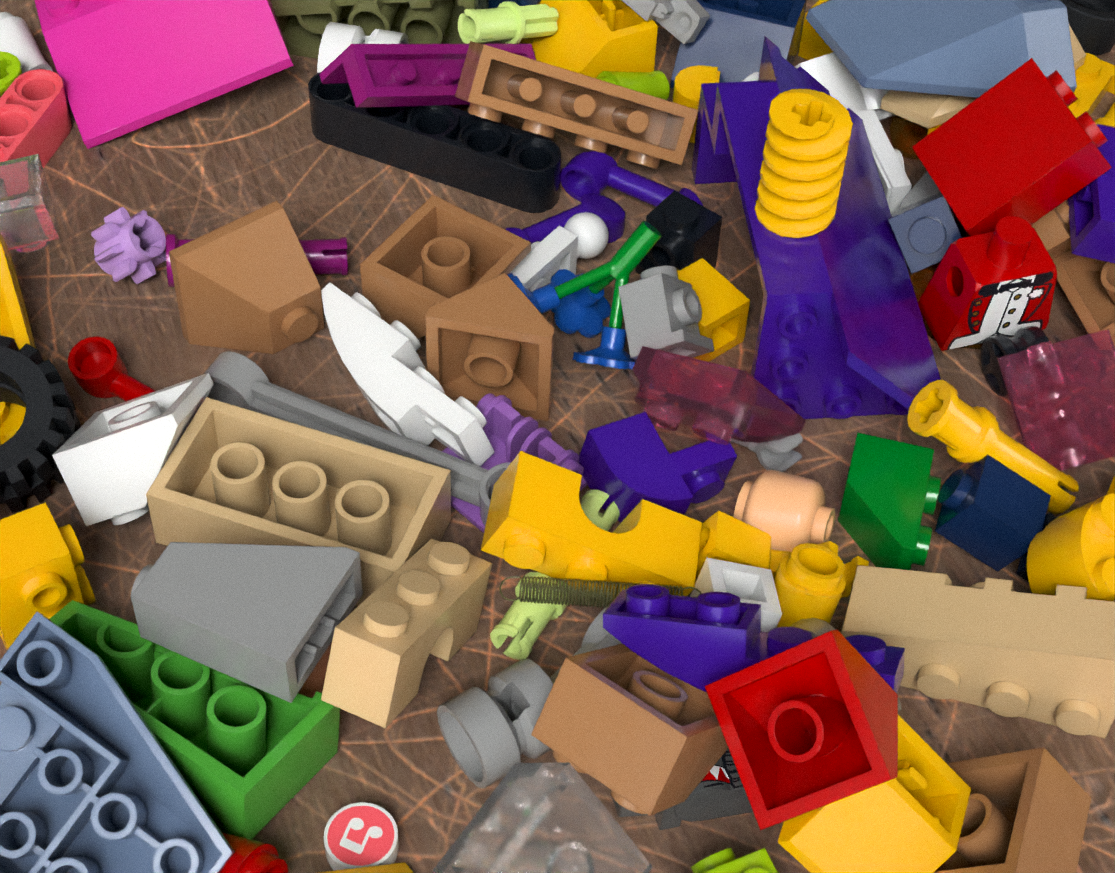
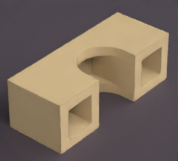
M431 538L335 627L321 700L386 728L418 694L423 669L429 654L449 661L477 631L492 563L471 555L466 548L459 544L440 542Z

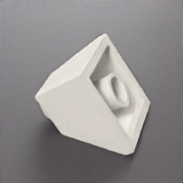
M209 373L95 412L52 455L86 526L107 519H111L113 525H122L141 517L149 511L146 493L204 399L208 397L214 385Z

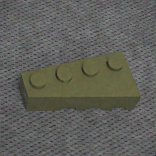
M489 0L270 1L289 54L318 59L322 35L329 22L360 26L363 28L366 36H370L374 29L405 33L408 36L409 44H465L458 32L460 14L464 13L465 9H488Z

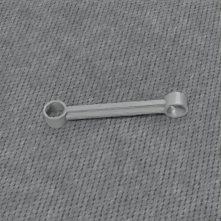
M226 351L220 353L204 374L209 373L214 384L208 395L211 399L451 470V496L480 507V517L484 526H486L493 486L511 462L496 465L489 470L272 384L255 362L236 352Z

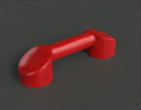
M94 336L85 338L78 342L69 353L68 367L78 385L86 393L94 397L104 399L118 397L126 402L156 391L128 375L125 364L116 347L110 340L104 337Z

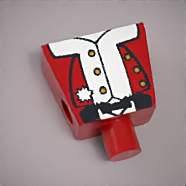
M1006 216L997 222L994 232L959 238L950 244L923 292L918 305L941 351L982 343L987 337L998 334L1011 337L1019 329L1029 326H1037L1043 330L1046 329L1049 322L1057 279L1056 266L1035 228H1032L1030 223L1023 218Z

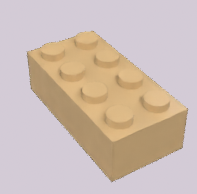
M206 397L147 491L146 497L156 543L168 546L170 542L347 547L359 552L363 590L362 596L355 605L359 606L431 538L441 541L451 520V470Z

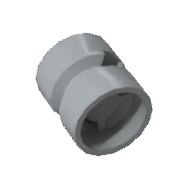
M522 659L491 676L488 681V691H484L479 687H471L438 706L437 718L443 738L461 770L479 788L485 789L516 771L521 765L522 754L528 758L536 759L552 750L531 735L553 687V682L549 676L531 659Z

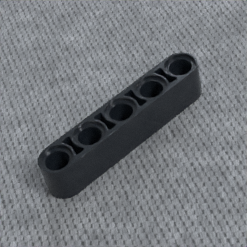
M321 72L313 76L308 83L312 133L318 140L326 144L523 212L542 213L552 209L558 203L560 197L561 151L555 142L547 138L484 119L448 105L356 108L349 83L323 84L319 76Z

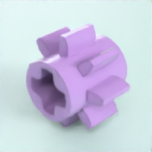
M121 207L104 217L105 224L91 232V236L96 240L94 259L103 271L112 275L115 282L130 275L132 280L139 284L156 275L155 266L166 261V253L164 252L166 247L165 232L154 218L147 215L145 210L130 217L128 211Z

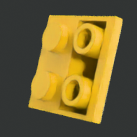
M541 0L538 4H546L550 8L554 7L559 12L557 32L551 36L525 38L518 43L531 44L537 61L592 78H597L603 71L652 72L655 66L658 26L653 20H644L622 0Z
M898 715V777L784 821L778 843L810 873H934L957 850L971 788Z

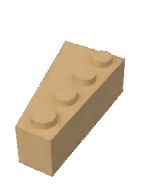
M857 566L841 634L844 637L852 635L874 636L882 639L886 646L905 648L904 674L900 686L919 690L931 698L953 699L988 708L992 712L1004 717H1023L1058 726L1063 731L1074 735H1093L1105 739L1115 719L1114 601L1086 599L1087 587L1057 585L1054 596L1015 592L1013 580L985 577V582L964 587L953 586L949 576L943 573Z

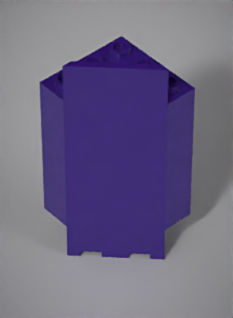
M765 36L758 81L701 84L692 161V173L695 184L738 183L764 293L744 413L746 423H783L790 420L820 418L845 419L852 416L885 414L907 415L913 399L920 390L930 382L941 380L904 256L888 221L891 212L862 118L850 108L847 109L853 125L850 141L848 142V151L835 218L826 229L808 237H781L767 230L758 221L754 208L758 198L757 188L761 179L760 169L762 160H764L762 155L765 141L767 140L765 135L768 121L770 120L768 115L771 101L779 93L791 89H812L830 95L829 90L801 66L795 68L781 56L780 48Z

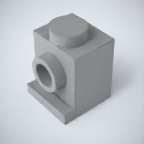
M657 266L649 268L640 274V280L619 287L630 358L654 366L665 367L714 351L713 340L700 335L698 322L702 317V309L699 298L690 283L678 279L676 267Z

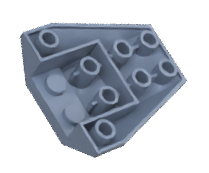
M828 0L809 9L806 20L863 88L978 98L1031 58L1046 77L1057 70L1073 93L1077 87L1067 7L1060 0Z
M36 612L0 659V681L2 682L0 685V873H220L235 851L98 654L46 616Z

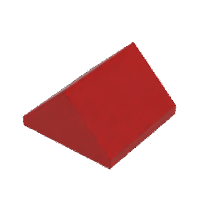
M838 629L831 630L705 686L760 830L898 777V694Z

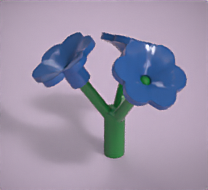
M643 220L609 262L586 273L575 275L569 270L560 269L552 275L551 283L532 292L522 285L517 276H514L512 273L507 274L541 314L548 311L554 313L555 323L561 331L567 334H573L578 331L587 338H594L602 331L600 347L586 352H573V360L611 368L647 371L648 363L630 358V355L624 350L626 329H622L623 311L619 287L628 284L631 272L662 237L661 233L650 223ZM616 278L612 307L610 308L609 302L603 297L604 288ZM610 315L609 327L603 326V321Z

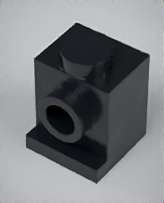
M674 190L646 217V222L655 227L662 237L635 268V272L638 274L657 266H674L677 270H682L701 258L705 259L712 267H716L722 216Z

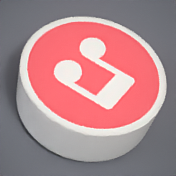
M366 802L349 804L335 812L327 822L324 830L325 854L330 867L335 871L394 864L399 851L397 825L391 814L376 804Z

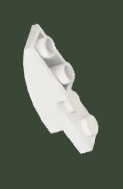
M330 282L321 290L324 315L335 347L361 393L383 424L390 431L427 446L436 439L463 460L480 467L495 452L482 429L487 424V421L483 414L466 398L460 396L457 400L453 401L444 394L443 387L426 370L416 352L421 347L417 337L398 320H394L390 325L382 320L373 304L358 292H355L350 297Z

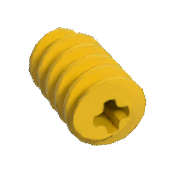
M791 89L779 93L771 101L768 115L770 120L768 121L765 135L767 140L765 141L762 155L764 160H762L761 179L757 188L758 198L756 199L754 210L758 221L767 230L781 237L802 238L813 236L823 231L835 218L853 123L849 111L839 100L830 95L812 89Z

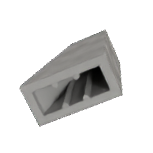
M170 542L154 565L148 564L140 571L131 590V602L140 637L292 703L332 642L335 627L351 613L363 594L360 553L347 547Z

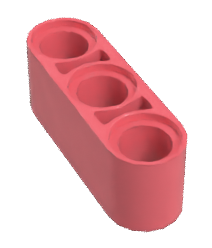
M36 69L21 74L0 97V215L9 212L18 203L72 129L62 78L51 70Z

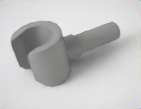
M718 421L714 427L713 435L717 437L726 435L730 442L755 452L759 462L766 470L784 472L802 458V455L793 449L802 443L803 438L791 426L783 425L769 437L748 432L722 421Z

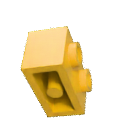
M46 502L0 520V637L6 650L13 644L36 612H40L50 619L72 600L87 606L96 602L86 573L80 565L85 563V558L76 534L70 524L57 527Z

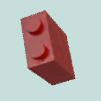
M1032 58L912 146L914 152L970 236L994 232L997 222L1006 216L1023 218L1032 225L1112 168L1098 149L1108 139L1087 111L1077 118L1074 116L1068 106L1078 100V98L1059 72L1055 70L1046 77Z

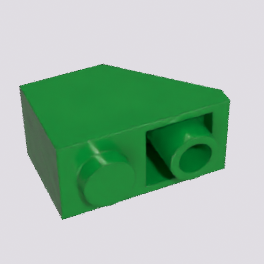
M857 432L838 522L875 567L910 570L912 564L924 566L931 541L932 527L921 525L922 514H934L941 485V477L930 475L934 449Z

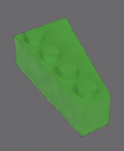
M74 600L50 618L52 622L101 657L219 830L224 833L253 839L338 752L340 708L322 701L321 692L316 691L313 698L298 693L292 703L141 638L138 626L133 622Z

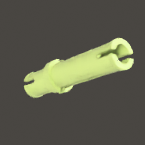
M591 489L586 491L580 503L585 515L596 526L609 531L611 526L620 517V511L614 501L611 502L605 512L600 513L599 510L609 495L600 490ZM537 571L529 572L525 575L526 577L553 578ZM521 580L515 588L517 598H519ZM520 599L515 600L500 623L490 633L493 645L498 649L506 638L510 636L513 639L503 654L517 660L526 659L548 622L561 616L567 605H565V602L563 605L561 603L558 605V601L555 605L554 603L551 604V601L550 604H544V601L542 604L541 602L538 604L537 601L536 603H531L530 601L527 603L526 600L524 603L523 601L520 602Z

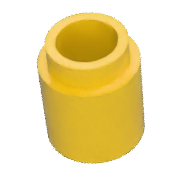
M803 543L795 546L791 553L781 559L774 576V583L782 611V616L776 628L789 627L800 619L807 618L821 619L830 624L846 586V580L843 575L845 570L844 563L835 552L818 544Z

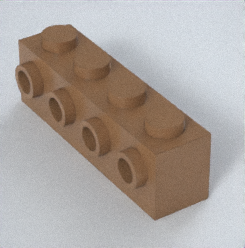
M472 41L469 44L455 97L470 102L467 112L469 114L498 123L501 122L503 112L524 118L521 127L523 130L553 139L557 128L577 134L574 145L605 154L609 144L629 149L626 160L654 169H658L661 159L682 165L699 111Z

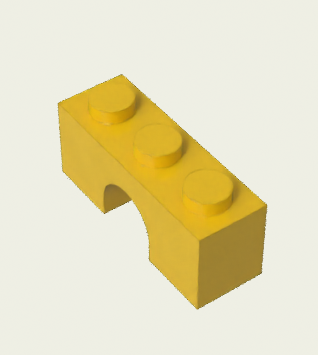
M523 451L517 454L494 484L481 551L500 557L514 567L531 569L553 578L556 577L557 579L566 578L568 580L570 578V580L580 579L581 581L587 579L588 581L597 580L598 582L601 580L602 582L611 581L612 583L615 581L616 583L619 582V584L620 582H626V584L632 582L633 584L646 583L660 584L661 586L664 584V586L668 585V587L669 585H674L675 588L677 585L678 587L682 586V589L685 587L695 588L702 522L642 499L613 533L605 531L591 522L581 507L579 500L581 474ZM601 582L599 584V595L601 589ZM607 583V585H606V597H607L608 583ZM615 584L613 585V598H614ZM684 589L683 596H688L694 589Z

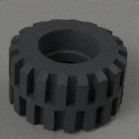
M0 336V402L15 403L26 408L25 417L19 430L7 442L0 445V504L6 503L11 512L15 513L26 509L23 499L35 495L40 503L50 496L51 493L46 485L52 479L60 484L64 482L52 455L80 428V421L75 413V405L57 369L50 360L43 361L39 350L27 343L19 350L14 338Z

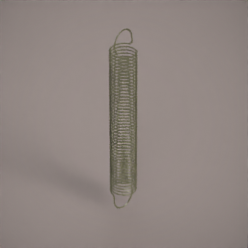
M524 575L523 577L511 576L504 579L500 584L499 590L501 596L510 601L520 599V602L523 601L525 603L527 600V603L529 601L536 603L537 601L538 604L539 602L542 604L543 601L544 604H550L551 601V604L554 603L555 605L558 601V605L560 603L563 605L565 602V605L568 603L569 606L571 604L573 606L574 602L575 606H581L582 602V606L586 605V607L588 602L589 607L591 605L595 607L596 602V607L599 605L600 608L603 601V608H605V605L608 608L609 601L611 604L620 593L621 585L624 590L625 584V590H627L628 585L631 587V585H640V583L633 584L628 582L626 584V582H620L619 584V582L616 583L615 581L613 583L611 581L602 582L601 580L599 582L597 580L588 581L587 579L581 581L580 579L539 578V576L536 578L535 576L526 577ZM509 578L522 579L519 598L508 599L503 596L501 586L505 580ZM600 582H601L600 597H599V584H600ZM607 583H608L607 597H606V585H607ZM615 584L614 598H613V585ZM662 585L665 588L667 587L668 590L671 589V595L673 593V588L674 595H676V590H678V596L680 593V588L681 596H683V590L689 588L697 590L700 593V595L702 594L701 591L694 587H685L682 589V586L678 587V585L676 586V588L674 585H669V587L668 585Z

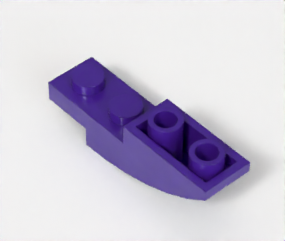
M634 585L627 590L622 589L603 613V628L631 651L662 671L707 692L705 686L813 639L809 631L796 627H778L769 632H760L761 604L742 603L738 596L726 592H707L696 598L669 595V590L659 585ZM852 635L845 637L897 693L904 674L905 648L886 646L882 639L874 636Z

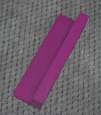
M351 44L319 74L323 84L349 83L356 108L470 105V102L455 97L469 44ZM485 44L536 60L531 44Z

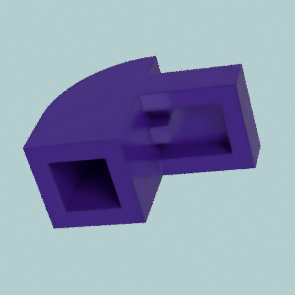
M643 412L588 430L579 454V464L584 468L582 475L590 490H600L609 495L602 508L606 510L609 504L614 501L620 511V517L617 521L622 522L642 499L685 515L690 503L696 504L709 500L724 488V481L737 458V454L726 435L669 454L647 413Z

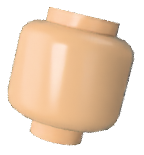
M767 470L761 473L754 482L747 480L743 484L737 498L733 517L768 533L771 536L772 550L792 552L793 548L799 544H821L829 541L835 521V509L825 506V491L819 482L789 473Z

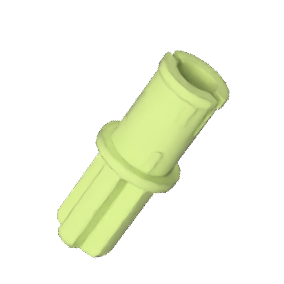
M504 1L497 8L465 9L458 19V32L465 44H470V41L476 43L500 41L503 44H518L525 38L544 37L555 34L558 30L557 20L560 16L556 8H550L546 4L519 6L513 1Z

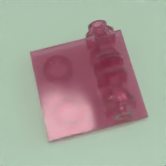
M1109 329L1053 344L1052 341L1040 343L1026 348L1027 350L997 358L1022 442L1026 448L1060 471L1115 456V348Z

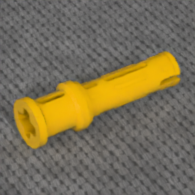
M936 380L930 382L913 399L907 416L908 427L919 436H933L945 444L949 455L958 462H978L985 456L990 455L1051 495L1047 509L1050 513H1063L1075 502V496L1060 488V486H1064L1071 492H1078V482L1072 476L1061 472L1001 431L996 416L985 407H972L958 398L957 390L947 381Z

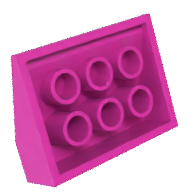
M35 0L42 33L57 73L62 78L67 100L87 149L294 66L270 0Z

